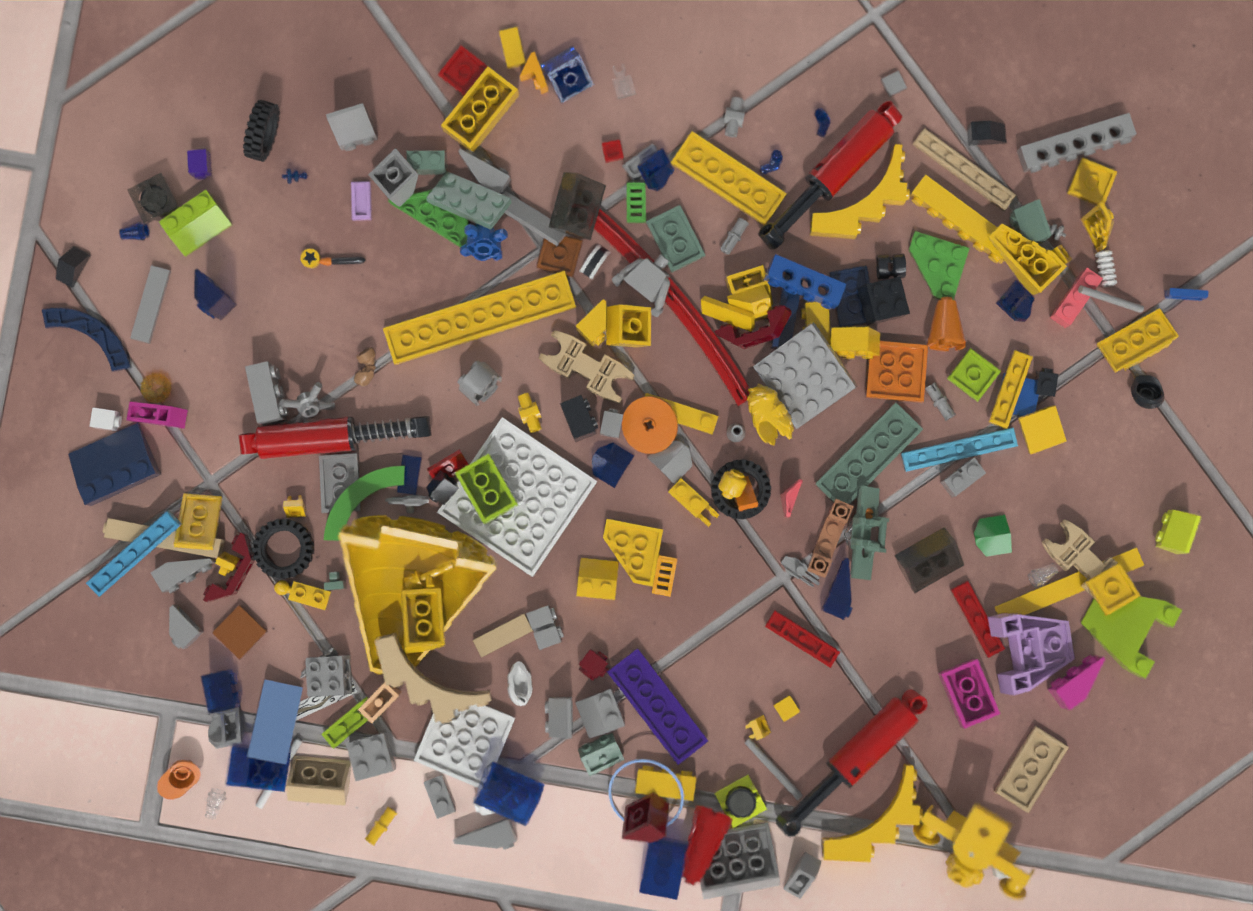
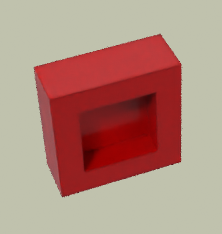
M620 139L601 143L605 163L624 159Z

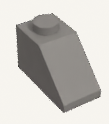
M172 605L169 612V636L172 638L171 642L177 648L186 649L203 631L178 605Z
M804 852L795 865L783 890L801 899L816 879L822 861Z

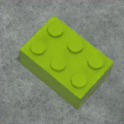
M490 454L485 455L455 473L483 524L486 525L519 506Z

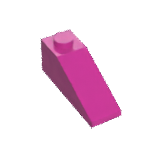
M129 402L126 420L185 429L188 410L173 406Z

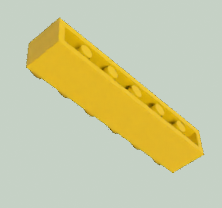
M925 175L911 193V201L919 207L922 205L926 208L930 216L941 219L943 221L942 224L948 229L953 228L957 231V235L965 241L968 239L972 242L976 250L987 253L991 261L1003 263L1005 260L988 238L997 227Z

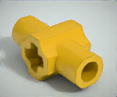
M529 393L519 395L517 398L521 407L518 408L523 424L527 423L530 433L541 430L539 418L542 417L536 401L532 402Z

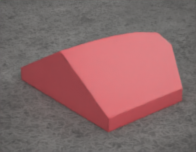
M801 479L797 480L780 495L784 516L787 518L791 516L803 482Z

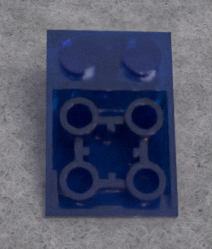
M236 744L230 746L225 777L226 786L285 792L291 753L288 754L285 765L247 757L249 749L247 745Z

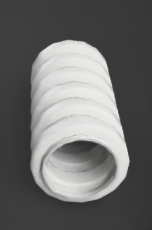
M1110 250L1100 251L1095 254V257L1098 258L1096 263L1099 264L1097 268L1100 270L1098 274L1103 278L1102 283H1100L1102 287H1109L1118 283L1115 280L1117 276L1114 274L1116 270L1113 268L1115 264L1112 263L1114 259L1111 257L1113 253Z

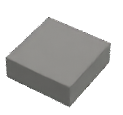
M899 71L881 79L889 97L907 88Z

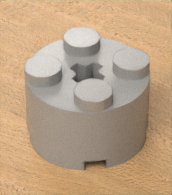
M479 360L474 362L469 373L462 375L457 382L460 385L459 391L476 406L480 405L478 403L480 400L485 402L498 388L496 385L497 381H502V377L487 363L480 362Z

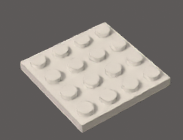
M477 704L469 706V709L465 711L455 709V718H452V721L447 723L435 722L433 714L414 761L485 790L515 717L486 705L477 707Z

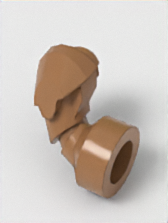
M372 347L363 350L356 356L359 363L365 364V367L355 374L354 382L363 387L367 386L374 377L376 352Z

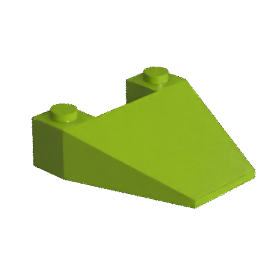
M1140 596L1105 616L1097 601L1093 599L1081 624L1123 669L1139 678L1146 679L1155 661L1138 652L1154 621L1166 627H1174L1182 610L1167 601Z

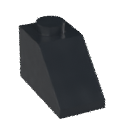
M994 121L970 122L967 126L968 146L1007 143L1005 124Z

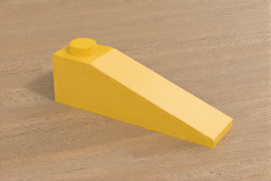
M1103 201L1081 218L1097 252L1106 248L1114 224L1113 213L1110 209H1107Z
M1000 224L988 236L1015 276L1032 295L1041 293L1067 267L1054 252L1039 246L1034 241H1030L1004 224Z

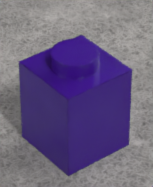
M206 149L188 150V173L195 177V179H206V176H212L210 153Z

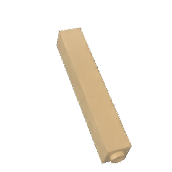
M108 518L107 522L104 523L103 533H105V538L133 542L150 526ZM174 531L157 546L159 548L217 558L223 553L225 540L215 538L213 550L177 548L173 545L176 533Z

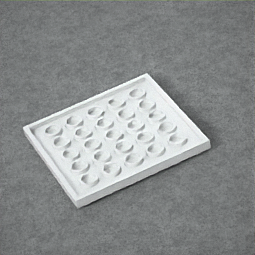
M502 417L471 463L490 454L519 506L485 525L460 481H458L459 489L445 505L442 504L437 513L533 577L597 481Z

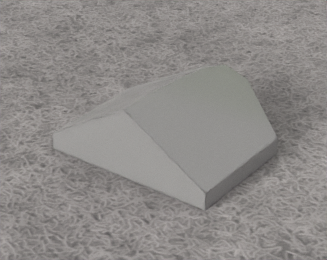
M673 441L667 449L659 453L650 454L647 457L673 484L693 466L690 450L681 441Z
M239 707L213 713L208 729V741L216 749L243 742L245 730Z

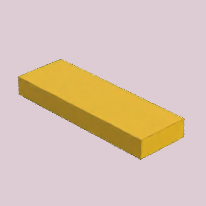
M703 296L701 299L702 314L751 332L755 328L754 313L707 296Z

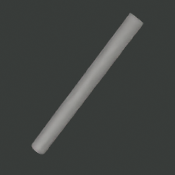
M1082 285L1078 288V292L1139 313H1142L1144 310L1142 305Z
M751 738L744 742L796 800L803 796Z

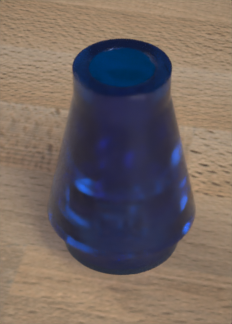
M138 222L121 228L119 236L122 240L144 241L146 238H149L150 231L146 223Z

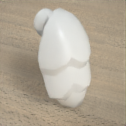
M518 661L512 665L507 675V691L512 702L518 706H524L532 694V678L524 664Z

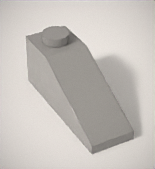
M510 817L453 839L454 844L496 849L503 847V850L513 847L514 842L517 841Z

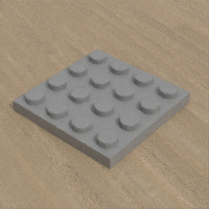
M815 323L810 324L753 366L766 386L777 391L778 398L791 415L792 423L796 429L858 387Z

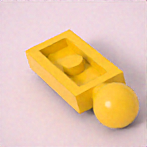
M279 580L274 585V590L278 595L288 593L290 594L288 600L326 610L331 591L293 581L292 586H289V583L285 580Z

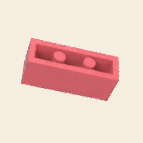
M1089 268L1084 269L1050 318L1064 328L1070 326L1090 298V296L1079 293L1078 288L1082 285L1095 290L1103 278Z

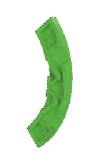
M393 466L375 470L352 483L337 499L329 514L324 531V540L340 541L341 529L347 525L354 509L369 495L387 487L404 486L405 466Z

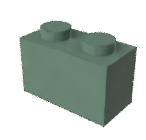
M407 151L406 160L419 175H445L447 172V155L445 151Z

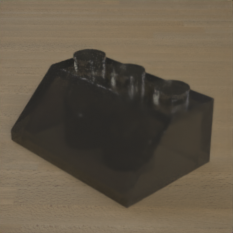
M564 172L549 228L568 235L591 240L606 185L579 173Z
M945 527L894 555L901 572L914 594L964 566L956 541Z

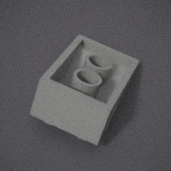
M363 103L326 114L341 150L350 151L358 145H370L374 143V140L378 139L372 118Z

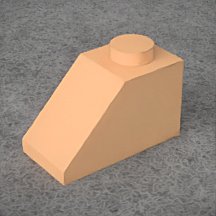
M384 682L358 711L373 723L402 691L398 687H392V685L386 686Z

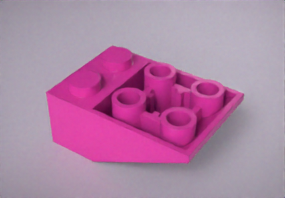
M1089 655L1082 660L1083 664L1079 667L1074 666L1066 671L1067 675L1062 679L1058 677L1050 683L1051 687L1048 688V691L1061 708L1071 710L1087 698L1105 661L1103 656Z

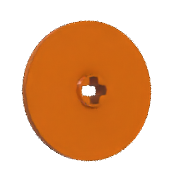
M647 396L633 401L627 407L623 415L622 431L626 441L635 450L646 454H655L667 449L673 443L678 431V420L675 411L666 401L658 397ZM652 421L654 428L648 430L646 422Z

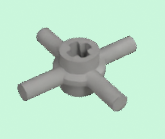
M316 382L311 392L301 393L297 400L281 399V407L297 408L299 413L293 423L303 422L305 417L315 416L319 409H335L334 402H319L317 395L322 388L321 383Z

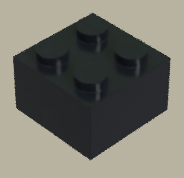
M901 277L868 283L857 289L866 325L890 321L910 314Z
M582 395L560 403L575 442L597 434L596 429H598L595 417H590L589 411L592 410L587 398L583 399Z

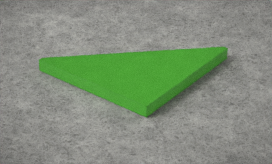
M432 190L414 193L400 207L388 199L391 205L461 248V246L466 244L465 226L469 225L468 220L428 203L426 197Z

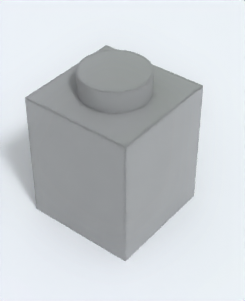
M609 409V412L604 411L600 435L619 439L623 414H620V410Z

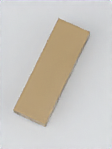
M523 614L474 639L473 642L480 656L483 657L533 630L526 615Z

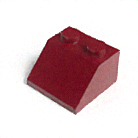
M653 792L626 805L621 838L629 841L652 843L665 837L669 803Z

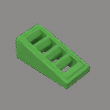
M644 182L627 183V223H646V183ZM630 190H642V192H630ZM631 197H642V200H631ZM631 205H642V208H631ZM631 213H642V216H631Z

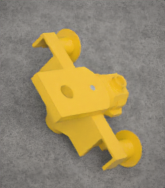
M976 803L968 819L954 810L946 821L931 813L934 808L931 805L921 820L923 824H920V826L914 825V836L926 845L938 844L940 842L938 833L954 842V853H950L945 863L947 865L948 878L963 888L980 884L985 876L983 869H987L991 865L1009 877L999 880V888L1003 894L1014 900H1022L1027 896L1024 887H1026L1036 869L1033 868L1028 874L1014 865L1021 851L1004 841L1012 826L1009 822Z

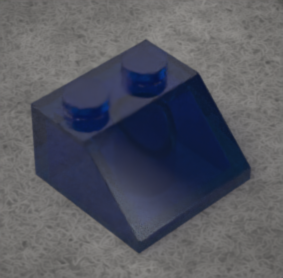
M573 46L540 64L561 104L594 85L580 54Z
M232 669L201 675L208 714L240 707L241 695L236 690L235 684L238 681L236 673H233Z

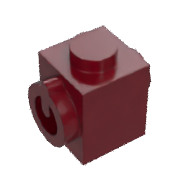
M590 649L578 664L580 665L578 670L592 681L595 678L597 679L598 676L603 677L609 670L607 667L609 663L606 661L608 657L600 651L596 653Z

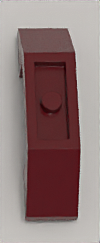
M785 305L774 306L773 310L767 312L770 326H762L753 333L745 332L740 336L739 329L731 324L722 325L720 329L714 332L717 336L742 349H747L778 338L792 312Z
M240 532L232 541L233 547L231 549L243 555L244 558L238 561L235 575H231L226 583L227 589L217 583H212L211 586L208 585L203 593L205 596L203 601L212 602L238 593L255 562L248 534Z

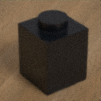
M441 470L426 486L429 493L428 497L435 503L440 502L443 505L459 489L455 479Z

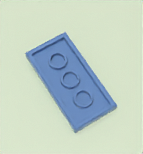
M264 680L247 757L286 765L303 687Z

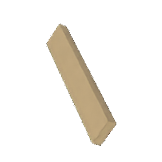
M925 128L912 144L1001 210L1005 211L1016 197V194Z

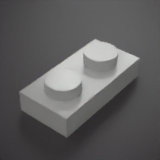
M442 775L423 782L437 819L456 811Z

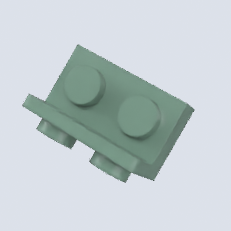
M613 733L602 735L599 739L578 748L580 759L589 776L625 760Z

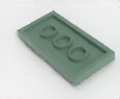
M448 171L426 197L428 203L488 229H492L512 203L511 198Z

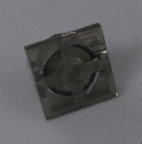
M162 173L127 189L145 225L154 220L160 221L179 208Z

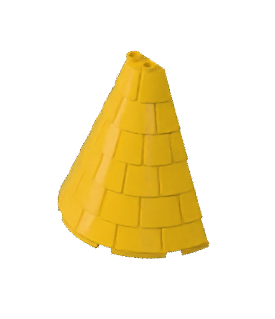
M386 515L367 516L352 521L351 526L345 525L341 529L339 538L355 599L354 605L360 622V630L365 644L370 671L379 675L383 674L375 643L377 637L396 633L401 648L404 651L401 592L402 590H407L404 578L415 573L417 570L422 575L450 561L453 563L454 569L433 578L434 588H441L445 632L456 616L480 590L482 584L495 571V559L493 556L488 557L487 548L460 531L448 532L445 529V525L406 516H399L397 520H391ZM429 651L405 654L409 661L417 667Z

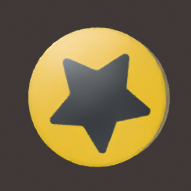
M314 249L304 250L300 257L302 264L310 269L317 267L321 259L319 253Z

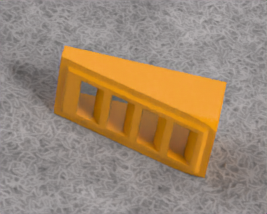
M658 555L652 588L653 594L671 597L677 558ZM661 562L672 564V568L661 566ZM659 571H671V575L661 574ZM658 577L670 579L669 583L658 581ZM657 585L667 586L668 590L657 589Z

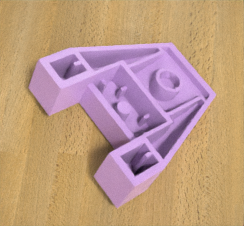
M1009 613L988 617L991 636L1008 637L1013 670L997 674L1000 693L1017 695L1031 691L1075 659L1069 621Z

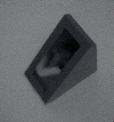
M73 246L58 259L55 279L73 288L91 255Z

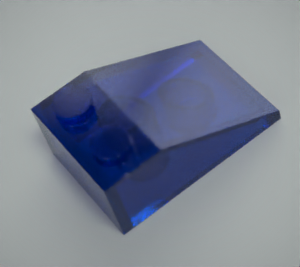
M663 837L652 843L648 842L639 893L674 900L678 899L688 841Z

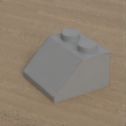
M395 148L368 175L389 200L400 207L413 195L419 174Z
M611 688L575 702L589 739L625 726Z
M549 697V702H545V713H549V721H545V733H549L550 738L572 739L573 697Z

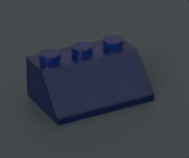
M198 268L194 271V299L198 302L196 306L214 319L216 317L222 320L237 304L209 276Z
M492 761L484 769L473 803L523 826H527L540 802L545 784Z

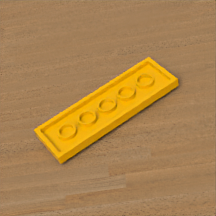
M693 131L671 161L673 166L763 225L768 223L787 194Z

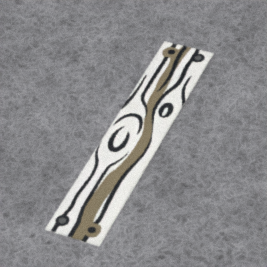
M352 681V694H355L357 690ZM352 694L309 697L299 703L296 720Z

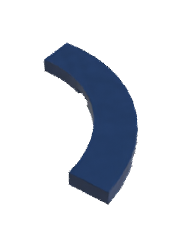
M42 309L45 328H70L88 335L102 348L112 372L132 368L129 356L122 342L100 320L73 309Z

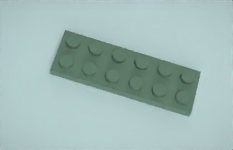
M895 403L815 485L833 503L837 499L850 504L858 496L860 485L868 486L923 428Z

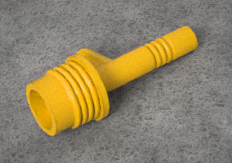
M450 561L422 575L418 570L415 571V573L404 578L407 590L424 589L425 582L427 589H433L435 587L433 578L454 569L453 563Z

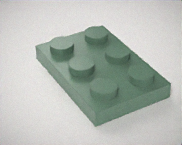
M680 205L646 221L661 254L669 260L667 266L671 273L705 257V253Z

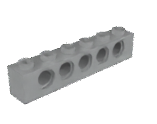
M1130 113L1021 146L1017 153L1023 171L1034 173L1040 171L1041 167L1046 165L1049 168L1060 164L1059 161L1065 159L1067 162L1073 161L1081 154H1084V156L1096 153L1095 150L1102 148L1103 151L1114 147L1113 144H1127L1132 141L1131 139L1136 135ZM1109 130H1114L1117 133V137L1111 136ZM1091 135L1097 136L1099 142H1094L1091 139ZM1073 141H1078L1081 144V148H1076L1073 145ZM1055 147H1061L1063 154L1057 153ZM1037 152H1042L1045 155V159H1039Z

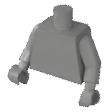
M661 254L655 262L648 258H639L612 278V282L618 288L624 280L650 302H655L651 315L658 317L664 310L662 307L664 306L670 286L669 274L663 270L669 260Z

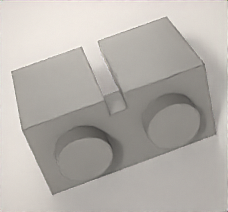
M972 458L940 483L951 497H955L986 474V472L977 460Z
M548 605L526 613L530 626L534 631V637L539 650L562 642L561 638L564 635L561 627H557L554 621L557 619L554 608L550 609Z

